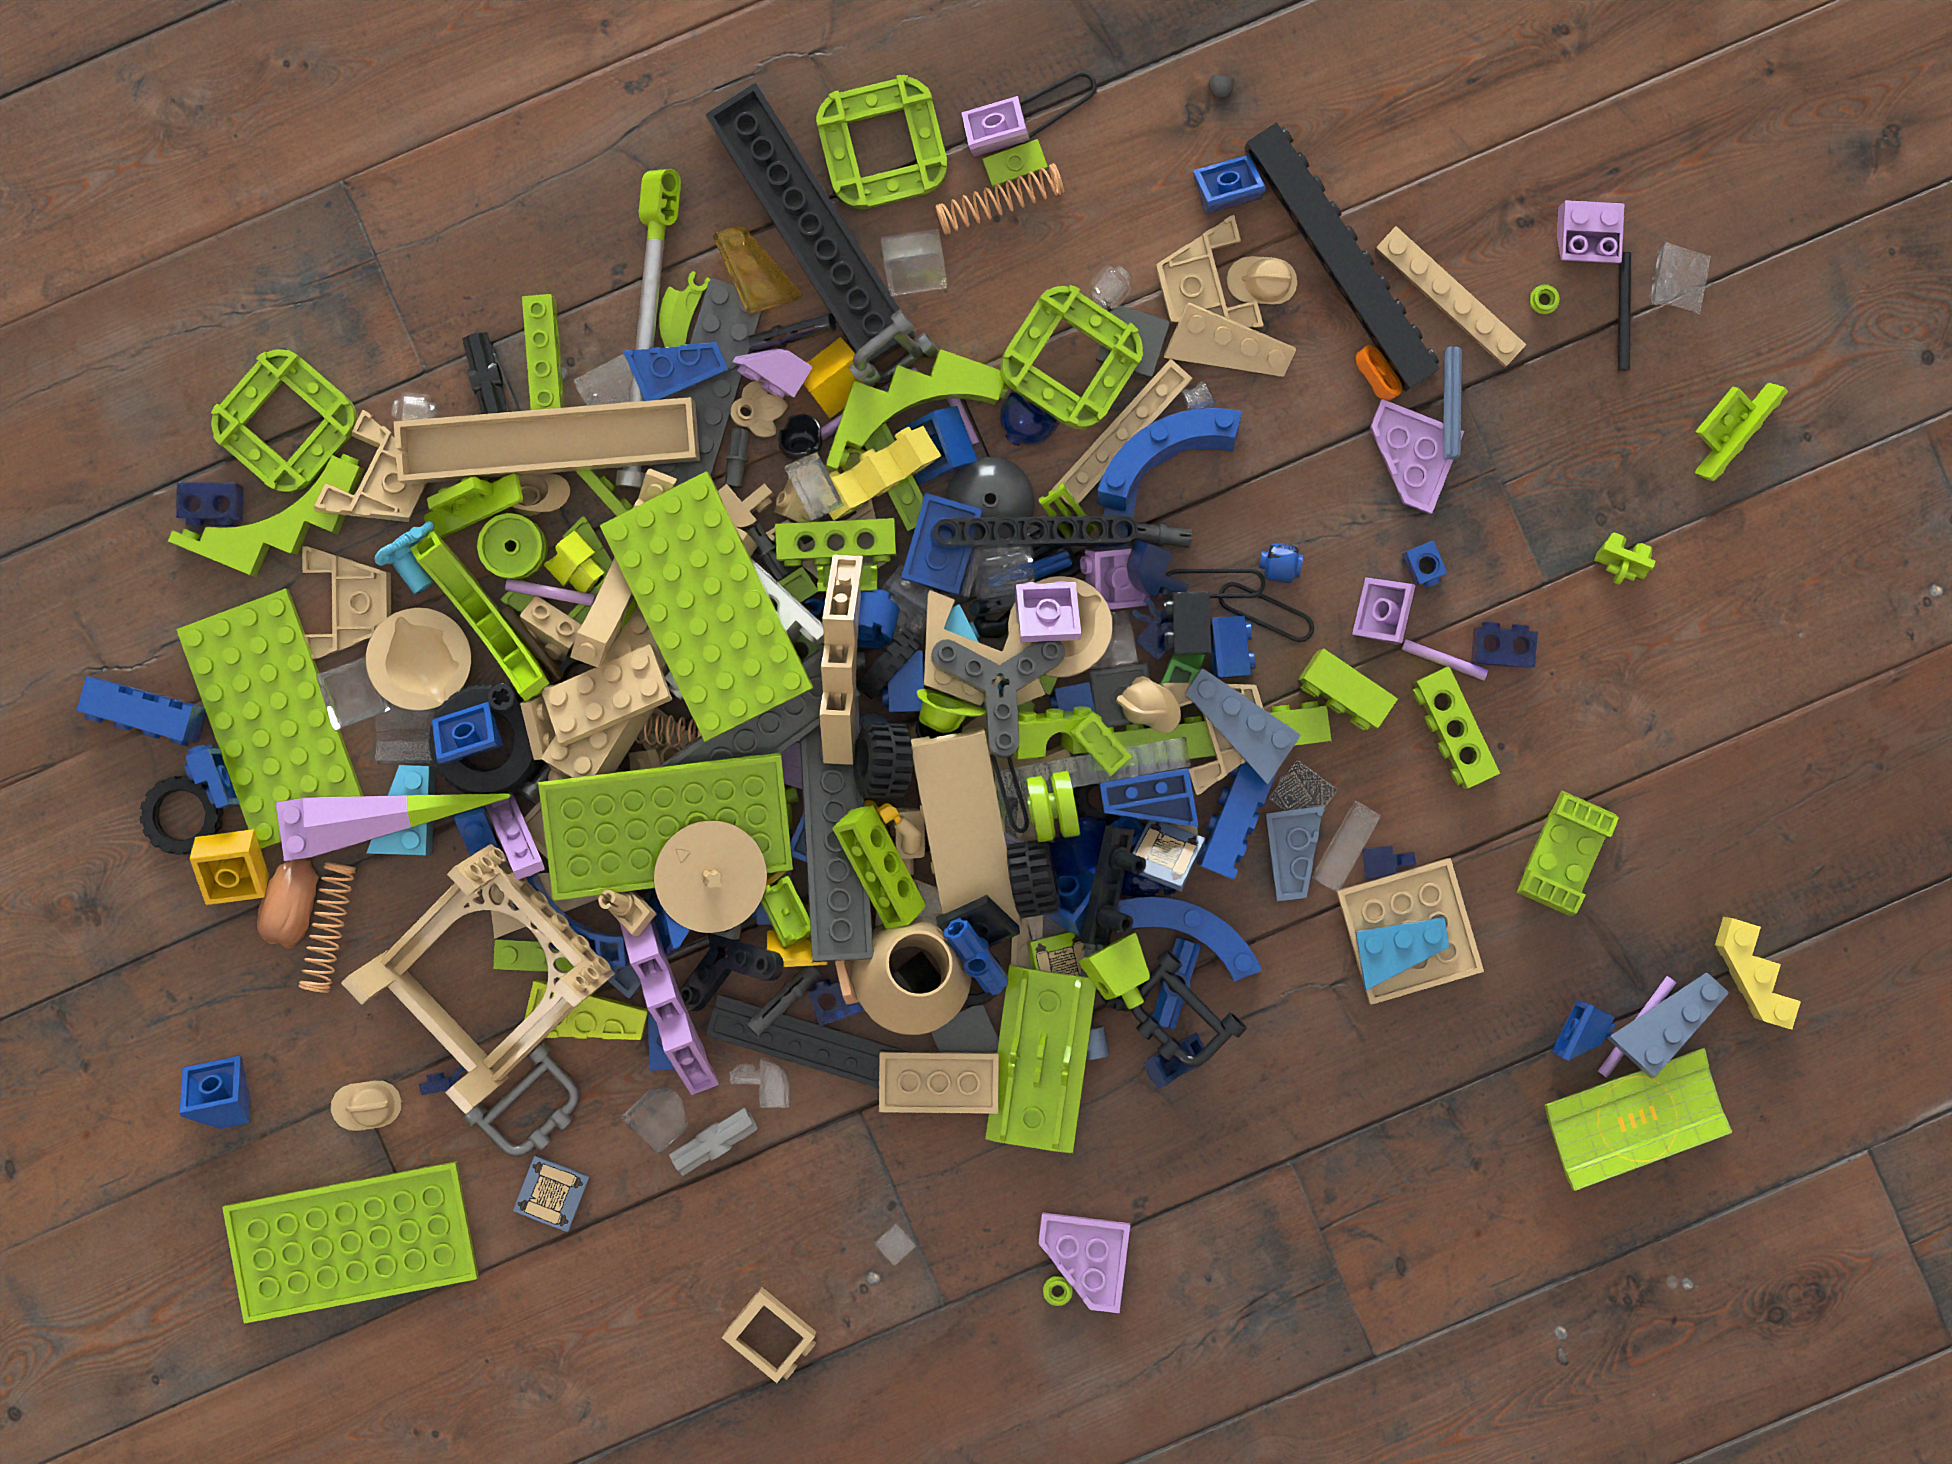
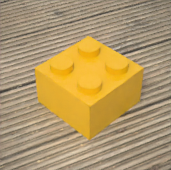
M254 829L195 837L190 862L206 905L265 897L269 873Z

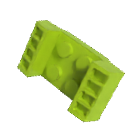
M1561 790L1526 865L1523 878L1516 893L1570 917L1577 914L1586 894L1582 893V890L1605 838L1611 837L1619 819L1617 815Z

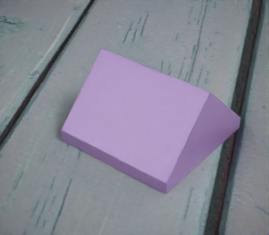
M1018 96L962 112L968 145L974 157L1030 141Z
M1365 577L1352 635L1394 645L1401 644L1415 585Z

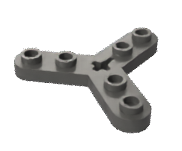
M946 639L937 642L933 647L931 661L940 671L985 694L988 748L992 755L1004 759L1012 756L1019 746L1016 692L1056 668L1064 659L1065 648L1060 641H1039L1001 665H998L959 643ZM997 676H1000L1003 682L1008 683V685L1003 687V698L999 697L998 687L992 685Z

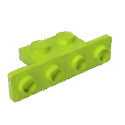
M1767 383L1751 402L1740 388L1732 387L1695 431L1712 449L1695 470V474L1710 481H1715L1717 477L1721 476L1731 460L1743 450L1745 443L1761 428L1769 414L1780 405L1782 399L1788 393L1787 389L1783 386Z
M512 473L493 483L481 480L476 476H468L452 487L442 488L437 494L427 498L428 507L433 511L424 515L425 522L432 521L434 523L432 531L434 530L442 539L523 501L519 475Z

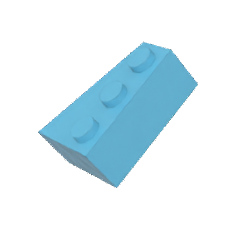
M399 765L388 796L435 795L436 766ZM433 821L371 839L366 853L432 855Z

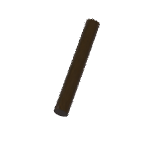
M507 606L500 611L501 616L553 682L556 683L564 677L513 610Z

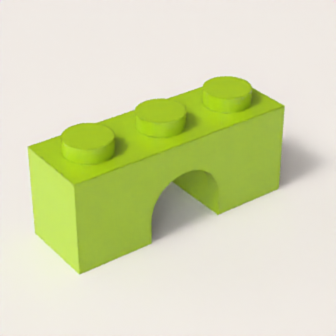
M1077 706L1073 708V711L1047 709L1046 713L1036 714L1032 711L1018 712L1019 746L1013 756L1017 759L1046 757L1047 741L1058 732H1061V746L1072 754L1089 753L1070 731L1092 712L1091 708ZM1096 714L1098 718L1102 721V717Z

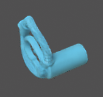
M432 521L425 522L421 527L411 528L410 531L401 535L392 544L381 548L375 555L376 564L380 566L385 564L393 565L414 595L422 593L434 583L429 574L417 562L410 549L434 528Z

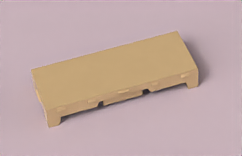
M983 726L962 729V733L939 736L930 739L929 736L911 739L913 764L921 801L919 806L921 816L924 817L932 858L930 864L932 874H935L942 915L988 895L1012 919L1019 918L1009 879L1004 820L1000 815L996 794L998 788L993 777L989 756L991 752L988 748Z

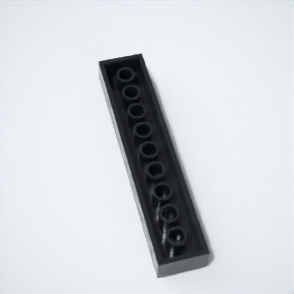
M754 83L705 115L712 129L828 311L834 316L837 325L849 344L857 353L862 346L893 323L891 316L900 309L759 87ZM914 331L907 334L912 340L915 338ZM892 338L866 360L869 364H875L902 346Z

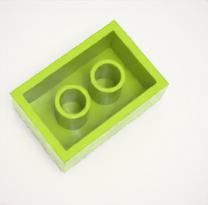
M1324 648L1316 651L1297 679L1302 683L1300 688L1314 698L1320 695L1327 700L1325 705L1337 714L1345 712L1351 716L1349 722L1363 731L1365 729H1378L1398 700V698Z

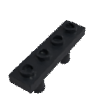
M1106 825L1083 925L1081 942L1092 945H1109L1112 929L1126 933L1133 926V918L1118 912L1117 907L1125 871L1141 874L1146 868L1145 858L1130 853L1134 829Z

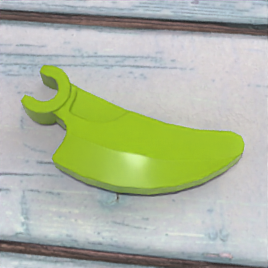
M692 271L688 277L689 285L684 291H677L672 287H668L662 299L659 312V329L664 347L686 345L693 314L702 293L707 289L710 278L707 277L702 286H697L693 282L696 272Z

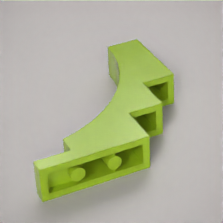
M940 349L930 376L897 365L887 392L854 381L824 469L834 472L837 471L839 466L844 467L850 451L845 449V446L860 451L866 441L883 424L901 412L917 405L944 399H968L995 405L999 398H1005L1008 390L1007 384L1000 375V370Z
M342 454L341 458H337L332 455L325 470L310 490L281 513L245 526L229 528L205 527L200 541L201 535L185 528L182 533L172 530L168 542L257 577L270 545L298 556L311 524L339 534L346 515L317 512L314 510V505L325 483L355 495L365 469L357 466L359 460Z

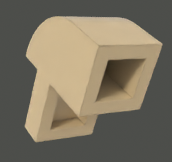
M765 483L743 502L727 484L718 491L735 527L741 530L754 527L759 523L752 513L756 510L758 513L764 511L772 504L770 498L774 496Z

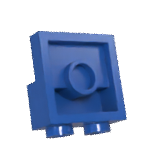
M199 745L188 749V755L185 756L187 764H185L187 776L191 781L194 780L195 784H208L209 787L206 788V793L212 805L215 804L216 808H233L240 805L220 748H213L212 745Z

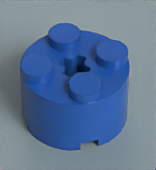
M874 590L873 593L861 591L857 646L869 649H883L886 647V643L892 644L900 608L894 601L890 600V593L884 590Z

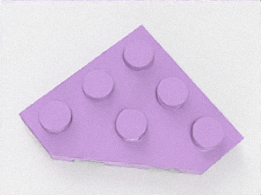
M1381 399L1370 430L1403 504L1432 514L1453 460L1443 457L1444 423ZM1461 430V439H1462V436H1463V434H1464V431H1462V430Z
M1042 1212L1038 1240L1042 1249L1052 1259L1090 1310L1120 1313L1130 1223Z

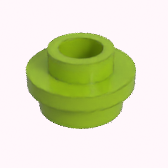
M1540 285L1531 292L1529 301L1535 312L1549 314L1558 307L1560 297L1554 287ZM1541 295L1548 297L1549 303L1547 305L1540 303L1539 297Z
M1053 1276L1045 1282L1043 1295L1049 1304L1062 1306L1069 1302L1072 1297V1286L1065 1277ZM1054 1286H1061L1063 1293L1061 1295H1054L1052 1293Z

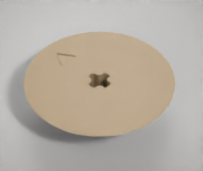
M721 821L697 822L678 831L662 848L654 873L656 894L666 913L680 925L705 933L725 931L745 921L759 905L767 880L765 860L757 843L742 829Z

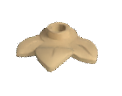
M753 381L744 387L741 398L732 404L730 408L731 419L740 427H748L758 437L767 438L775 436L776 427L773 421L784 414L788 403L779 396L768 394L761 387L763 385L762 381ZM743 407L748 408L750 415H742L740 409Z

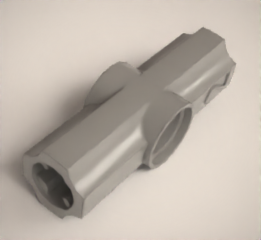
M744 1107L722 1122H716L695 1135L696 1138L675 1149L669 1156L677 1171L684 1176L704 1162L712 1161L729 1151L733 1144L758 1130V1126L751 1113Z

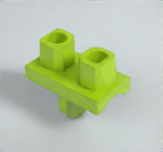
M1614 532L1598 550L1594 561L1607 565L1606 571L1615 574L1613 579L1615 584L1620 585L1624 578L1634 581L1638 577L1644 580L1647 573L1654 568L1656 562L1651 559L1652 547L1643 543H1637L1633 552L1624 549L1626 538Z

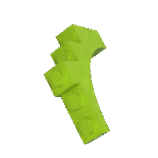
M433 530L410 548L413 555L479 635L514 685L518 694L527 702L533 696L540 694L544 687L550 684L541 670L538 661L499 613L501 609L484 592L472 572Z

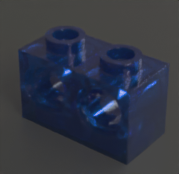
M177 482L176 518L186 521L188 526H204V521H215V526H233V521H243V486L237 483ZM198 497L201 501V506L199 510L192 512L190 510V502L193 498ZM228 497L230 508L222 513L219 509V503L223 498Z
M1482 622V627L1474 628L1471 664L1533 668L1536 663L1538 632L1529 631L1530 626L1513 624L1511 629H1500V623ZM1487 635L1494 637L1497 645L1493 652L1487 651L1483 646V640ZM1516 638H1521L1526 644V649L1522 654L1516 653L1513 649V641Z
M828 978L813 984L814 989L808 992L820 1026L865 1011L859 1002L846 1004L839 981L831 983ZM831 993L834 995L836 1005L830 1009L824 1008L820 1004V996L822 994Z

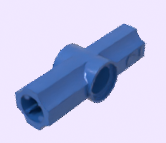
M958 918L951 921L949 926L944 929V937L963 961L965 973L974 977L985 993L995 995L1002 992L1003 988L1008 984V976L990 953L988 941L979 937L967 920L963 921Z
M1176 937L1172 953L1181 961L1183 966L1175 975L1181 976L1184 984L1189 988L1201 944ZM1163 979L1152 1017L1161 1026L1175 1030L1184 1000L1175 991L1170 990L1168 984Z

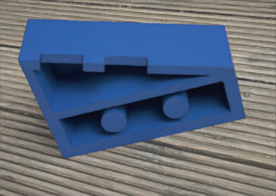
M1189 768L1098 783L1103 813L1199 827Z

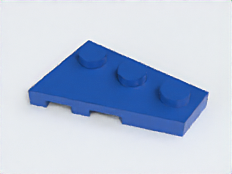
M716 342L664 348L654 347L641 350H622L645 401L665 399L729 371Z

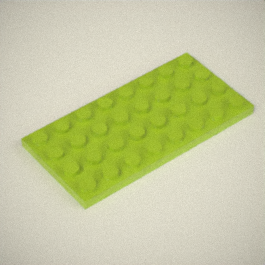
M706 471L600 525L704 742H708L814 689L709 472Z
M285 588L176 629L239 800L249 830L254 829L261 850L281 843L276 802L301 798L364 797L315 660L312 659L311 655L313 654L306 642L305 632L289 589Z
M780 752L538 782L553 901L602 895V892L605 890H612L618 893L655 888V866L662 848L681 829L703 821L726 822L745 831L760 848L765 860L767 873L793 870Z
M457 1161L234 1203L222 1207L244 1324L479 1278Z

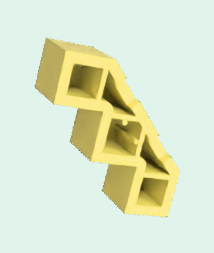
M924 426L911 430L910 427L901 430L895 435L897 440L887 448L878 452L874 448L870 449L858 457L861 462L852 469L841 474L837 470L823 478L824 484L815 491L833 521L862 507L863 503L876 496L879 497L897 486L900 481L911 474H917L941 457Z
M1723 917L1715 946L1724 958L1734 982L1749 1005L1748 1008L1753 1017L1792 1030L1801 1001L1772 993L1781 964L1752 956L1761 927L1733 918Z

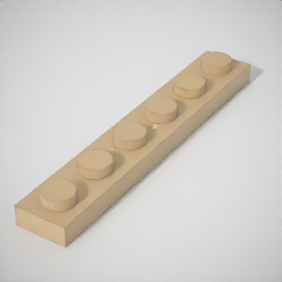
M1397 226L1375 248L1385 260L1504 368L1526 346V343Z
M1170 359L1052 489L1055 491L1059 489L1058 485L1064 483L1079 504L1102 479L1109 463L1122 446L1140 430L1152 424L1193 378ZM1062 495L1061 497H1059V498H1061L1070 508H1072L1071 505L1068 503V501L1066 500V498H1065L1063 495Z

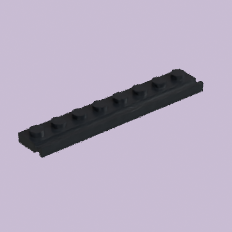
M722 994L717 995L705 1036L876 1088H879L880 1051L910 1052L784 1013L757 1038L746 1028L745 1024L763 1007Z

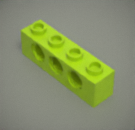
M552 294L522 296L531 410L565 408L557 301Z
M894 518L775 524L777 560L784 562L785 567L802 566V561L813 560L814 565H830L833 555L873 557V562H890V556H897ZM870 534L874 537V545L870 549L864 550L858 546V539L861 535ZM834 535L842 536L845 540L843 548L839 551H833L828 547V541ZM803 537H811L815 541V546L810 552H802L799 549V541Z
M1444 667L1413 682L1415 689L1412 690L1414 698L1419 706L1424 705L1428 713L1425 716L1426 723L1431 732L1436 731L1441 741L1437 743L1438 748L1444 759L1449 758L1453 766L1450 773L1456 785H1462L1463 789H1468L1500 774L1450 667ZM1438 694H1443L1448 700V705L1443 711L1438 710L1434 705V699ZM1452 720L1458 722L1461 728L1457 737H1451L1447 732V725ZM1464 747H1468L1473 752V759L1468 764L1463 763L1459 756L1460 751Z
M874 805L851 809L832 829L885 928L891 929L907 926L922 912L926 904Z

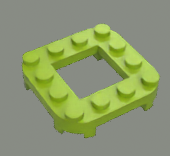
M897 75L896 79L840 93L839 90L834 91L821 104L816 116L817 127L834 193L847 208L865 210L926 195L935 191L944 183L947 173V156L931 93L928 87L920 81L908 77V75ZM904 110L917 164L861 178L847 124Z
M1072 285L1057 286L1046 290L1041 295L1005 350L1001 360L1000 375L1011 390L1064 425L1074 429L1086 430L1100 422L1108 413L1113 402L1140 363L1144 353L1142 341L1138 334V329L1131 322L1126 324L1079 292L1081 289ZM1061 319L1111 351L1082 397H1079L1032 366Z
M277 349L261 353L256 358L258 360L257 363L220 405L216 404L211 412L213 414L211 426L216 442L265 482L264 484L277 491L294 494L308 487L327 466L331 456H335L352 437L351 432L359 417L353 403L304 359L289 350ZM282 382L286 383L325 418L288 461L284 460L245 426Z

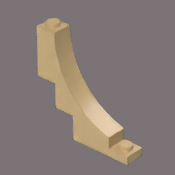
M649 468L645 474L639 498L633 508L674 488L677 479ZM615 556L602 587L586 619L577 632L570 656L597 668L600 667L619 636L626 611L635 598Z
M833 555L823 612L824 651L821 663L823 695L819 714L823 763L854 764L857 740L855 705L856 658L863 556Z

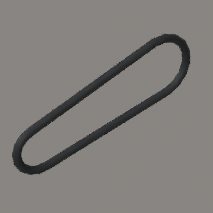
M1077 72L1020 101L1022 106L1079 76L1089 78L1092 83V90L1088 95L1029 133V138L1090 99L1096 91L1097 84L1094 77L1087 72Z

